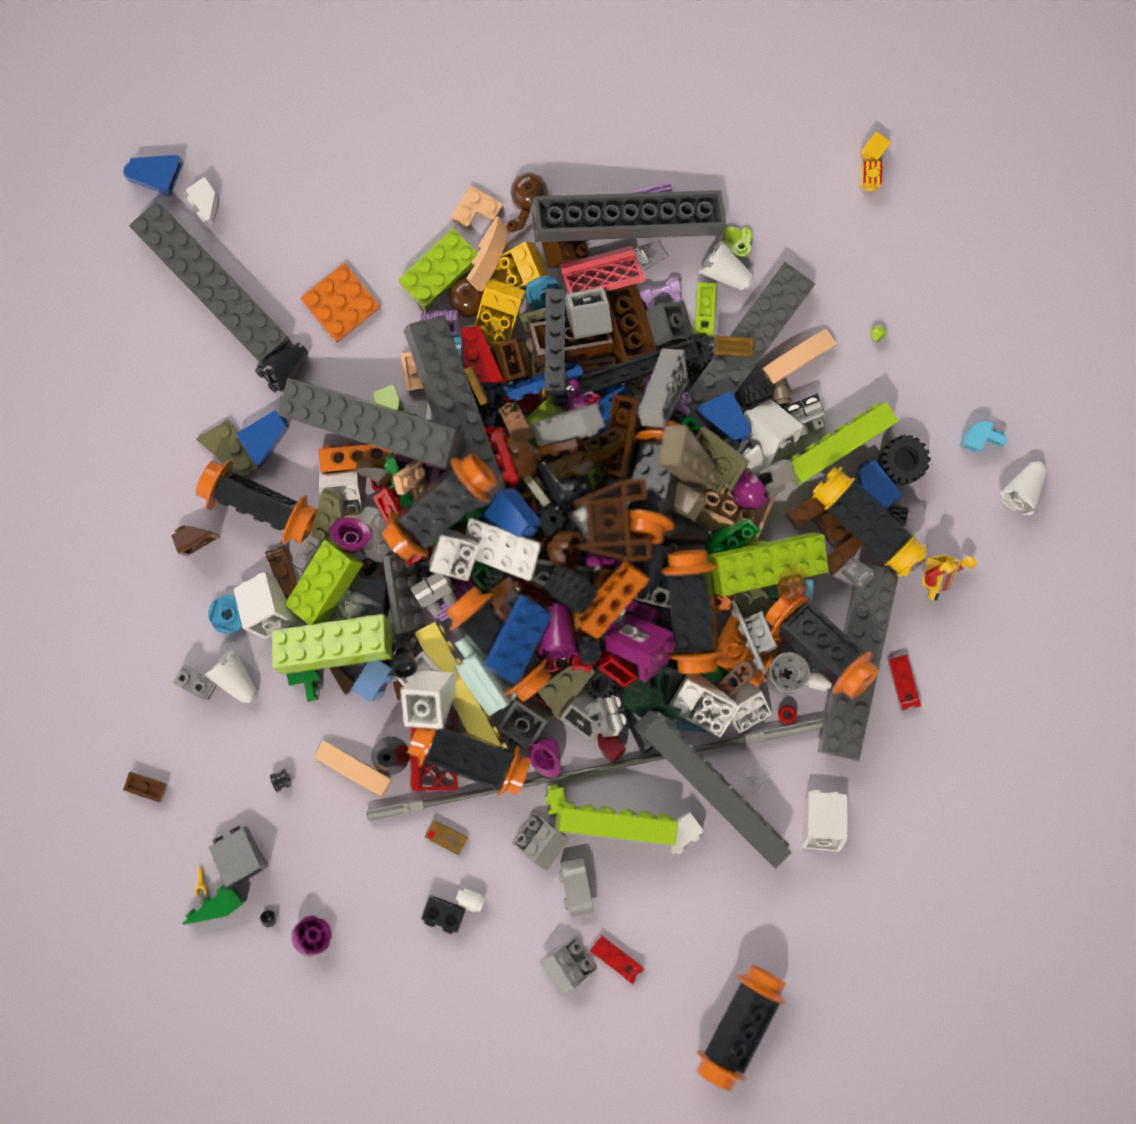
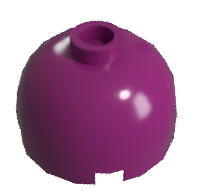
M745 471L732 489L734 495L732 499L738 507L742 506L747 510H755L767 504L769 496L765 498L764 493L767 491L760 480L754 474L749 476V471Z
M315 915L306 916L297 922L291 934L292 944L296 951L309 957L324 952L329 947L330 939H332V932L328 923L324 919L315 917Z

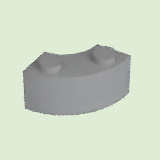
M780 460L762 470L756 476L767 491L764 493L765 498L769 496V499L785 490V483L795 478L793 465L790 460Z
M366 506L357 520L362 521L369 527L372 538L359 551L367 559L383 562V557L386 556L389 550V544L382 533L387 524L379 508Z
M584 859L561 862L562 871H558L560 883L564 882L567 898H564L566 910H570L571 917L594 913Z

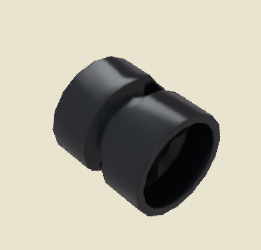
M404 641L392 644V659H389L394 676L397 678H408L415 674L418 666L411 645Z

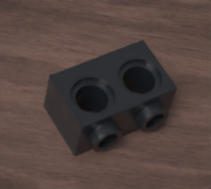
M430 894L421 920H424V924L430 927H435V925L442 927V931L446 933H458L466 909ZM432 907L437 908L439 915L436 917L431 916L429 909ZM454 914L458 921L453 924L449 923L447 916Z

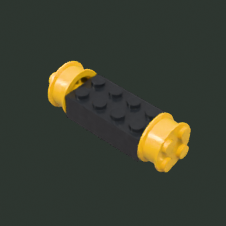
M842 466L838 469L834 467L827 474V480L824 483L821 481L813 489L814 495L812 498H817L825 505L824 509H827L831 515L882 560L885 566L890 565L897 572V577L901 575L906 577L913 570V564L916 561L921 562L926 557L928 545L925 544L923 546L915 538L916 534H912L902 522L864 489L854 477L850 479L842 471Z

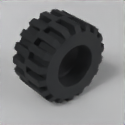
M901 435L889 441L881 449V454L878 457L880 462L878 464L894 484H911L926 474L925 471L929 469L930 465H928V462L931 461V457L927 455L930 453L929 449L926 450L924 448L926 444L919 442L921 439H914L911 435ZM898 450H906L912 455L914 464L911 470L904 471L896 465L895 454Z
M557 566L544 584L545 589L551 595L579 614H585L598 596L595 588L563 566Z

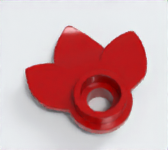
M530 392L524 394V398L516 400L522 413H530L532 409H537L541 405V396L538 393L532 394ZM507 395L504 397L507 403L515 402L513 399H509Z

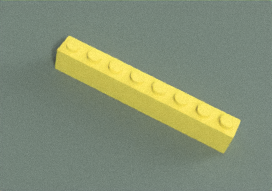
M433 622L415 632L423 650H425L441 671L455 672L456 692L452 704L467 732L507 748V745L505 743L501 744L498 738L501 735L496 725L492 727L489 722L492 719L491 716L482 709L456 671L455 666L461 665L462 662L460 658L456 659L452 653L455 649L451 641L447 642L443 635L446 632L443 626Z

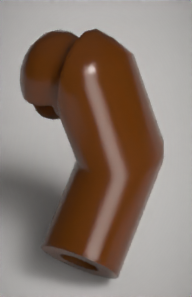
M522 209L518 218L507 222V230L509 232L522 230L530 212Z

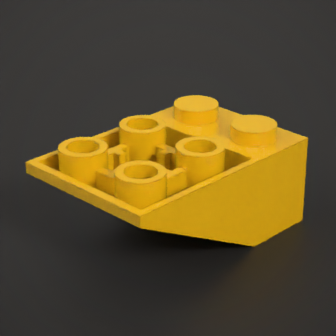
M525 241L501 255L491 279L525 290L527 289L526 285L528 282L549 274L536 243Z
M490 278L485 286L474 325L480 326L487 343L496 345L511 340L525 297V290Z

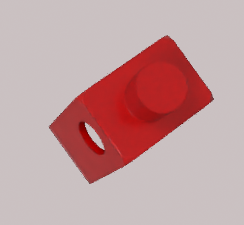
M607 647L601 650L598 669L623 687H626L638 678L636 663L607 651Z

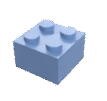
M382 660L368 662L351 690L370 702L380 700L386 691L383 689L386 683L390 684L395 677L391 666Z

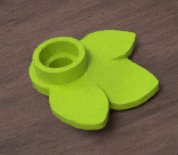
M726 226L724 229L725 240L722 242L737 257H747L751 252L750 242L753 239L751 229L746 226L740 231L735 226Z

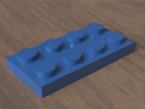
M576 362L565 364V380H576L579 378V375L583 374L581 366ZM545 372L503 386L505 394L509 399L516 401L524 398V394L530 392L536 394L543 391Z
M519 595L483 666L513 684H517L553 614L525 596Z

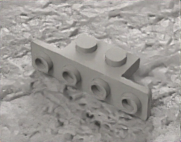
M733 600L731 601L733 607L730 608L732 614L741 623L738 625L742 636L746 635L747 637L746 647L749 653L753 652L755 656L752 661L756 664L757 670L760 669L764 674L767 671L760 655L778 647L771 636V631L762 611L744 619L738 603Z

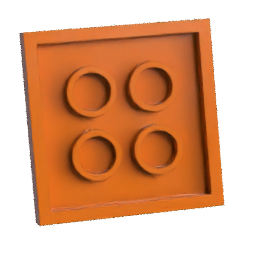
M345 263L300 298L336 343L381 308Z
M733 614L730 615L718 637V648L724 649V653L717 657V664L730 672L740 663L752 661L755 658L753 652L749 653L745 644L748 641L746 635L742 636L738 625L741 623L738 618H734ZM781 637L774 638L778 648L760 655L766 671L783 642ZM747 666L746 670L743 673H741V675L743 676L744 674L749 673L748 670L750 668ZM760 669L757 670V674L749 683L759 687L766 673L763 674Z

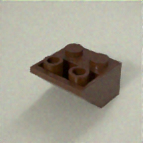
M585 240L541 242L548 268H560L561 264L590 257Z
M514 338L498 343L490 348L504 382L497 383L498 386L533 376L524 339Z

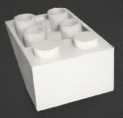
M694 673L686 674L671 699L669 711L721 737L740 706L709 680Z

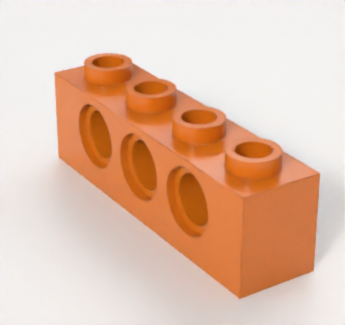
M361 442V445L354 446V443L342 444V447L335 448V445H325L323 449H318L320 472L326 474L356 470L357 461L354 460V455L357 452H363V459H374L373 453L376 450H381L383 455L380 459L386 460V455L392 453V451ZM344 454V460L341 463H336V455Z
M625 559L597 592L598 596L586 613L576 616V622L581 629L598 639L649 581L648 577L641 569Z

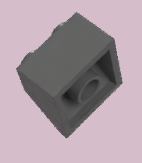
M684 302L660 303L645 311L656 347L680 343L685 338H689L690 335L694 336Z
M518 697L497 729L528 750L530 745L534 744L544 731L554 713L531 698L522 702Z

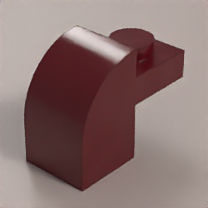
M600 733L597 737L599 749L602 755L614 764L626 752V748L617 740L620 735L603 737L602 733Z

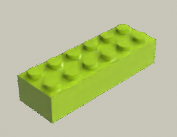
M887 401L882 405L880 402L876 403L866 411V415L862 412L850 421V425L848 423L843 424L834 431L835 435L829 433L818 441L819 445L815 443L802 451V456L798 453L790 458L795 477L792 479L796 487L896 424L899 420Z
M816 532L708 555L709 563L717 567L711 570L713 593L721 596L829 572L824 534Z
M383 614L272 631V668L281 674L392 659L391 621Z
M563 801V805L558 804L555 828L559 832L676 845L678 821L674 820L670 814L658 813V816H654L651 812L639 811V814H636L631 809L620 808V811H616L613 807L601 806V809H596L591 804H582V807H579L574 802Z

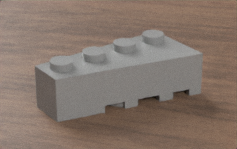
M661 350L644 398L638 408V416L641 417L642 425L665 427L689 383L684 350Z
M597 404L560 412L530 425L538 447L561 440L565 441L578 437L582 438L587 435L591 436L599 433L598 429L605 426Z

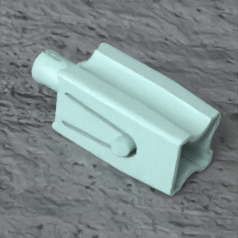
M465 637L455 643L465 658L462 660L461 665L455 666V669L474 698L489 716L508 706L510 702L518 697L515 693L507 695L504 693L508 687L495 672L483 666L485 660Z

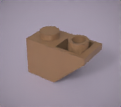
M516 401L507 403L499 409L513 441H526L533 438Z

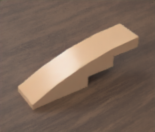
M499 217L495 218L478 244L479 252L472 261L474 267L466 278L478 291H483L491 278L508 238L509 231L506 224Z
M825 329L765 366L762 371L773 385L817 359L821 354L835 347L837 343L828 330Z
M322 741L314 755L315 759L382 797L392 781L391 778L345 751L336 748L327 741Z

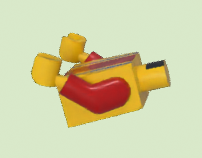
M946 554L928 557L922 580V586L929 588L927 598L938 600L940 592L950 590L957 572L963 570L964 566L972 569L978 565L975 558L967 556L961 562V560Z

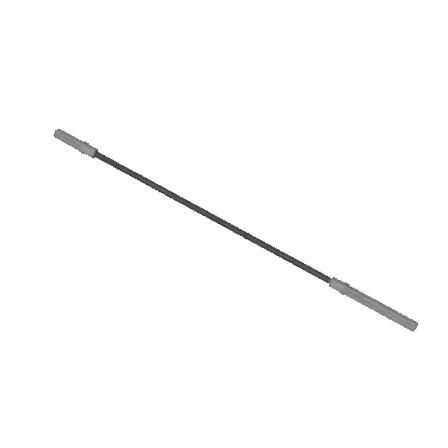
M824 718L765 730L760 729L755 732L745 733L742 737L694 747L698 750L697 752L742 743L746 745L759 742L764 743L769 740L818 731L823 728ZM661 753L618 761L614 764L608 763L559 773L556 778L544 776L524 780L521 788L666 758ZM489 787L425 801L423 799L403 801V803L369 809L366 811V817L368 821L402 814L407 815L412 812L422 811L425 807L498 793V791Z

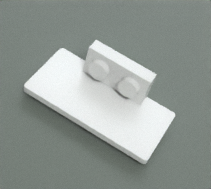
M469 519L465 536L479 544L475 560L526 580L532 579L541 546L540 543L525 537L518 538L501 528L480 520Z

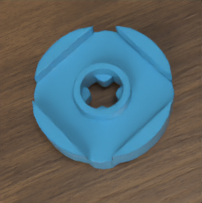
M553 275L542 276L527 283L525 298L530 308L543 309L545 308V297L541 294L546 291V288L563 289V287Z
M224 595L212 602L208 610V618L214 629L225 634L240 631L243 626L235 596ZM231 609L233 617L226 620V616L223 613Z

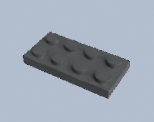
M398 554L384 556L383 562L394 633H404L424 627L421 605L410 589L418 584L415 563L408 566L405 559Z

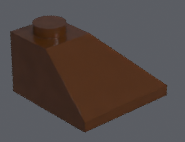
M185 525L175 530L176 533L171 535L177 553L184 556H189L220 538L219 534Z

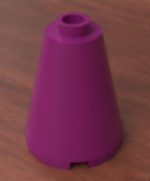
M554 603L549 608V612L553 615L542 634L539 655L544 657L545 653L549 654V658L556 659L571 658L573 653L577 656L578 648L569 608L563 603Z

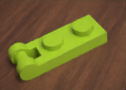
M697 283L694 336L700 334L707 335V337L714 336L717 283ZM701 322H708V327H701Z

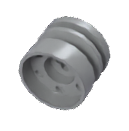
M792 652L782 653L775 657L765 674L766 683L777 694H793L806 686L810 677V669L806 660L799 654ZM784 671L790 673L787 678L782 677Z

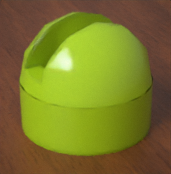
M876 326L871 330V337L876 343L881 341L887 334V331L881 326Z

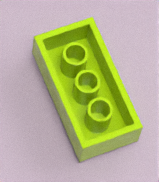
M452 228L398 280L399 285L424 311H428L450 290L456 281L462 279L474 267L472 261L476 257L477 252Z
M324 540L286 601L285 606L309 625L327 623L363 563L349 552L344 551L337 543Z

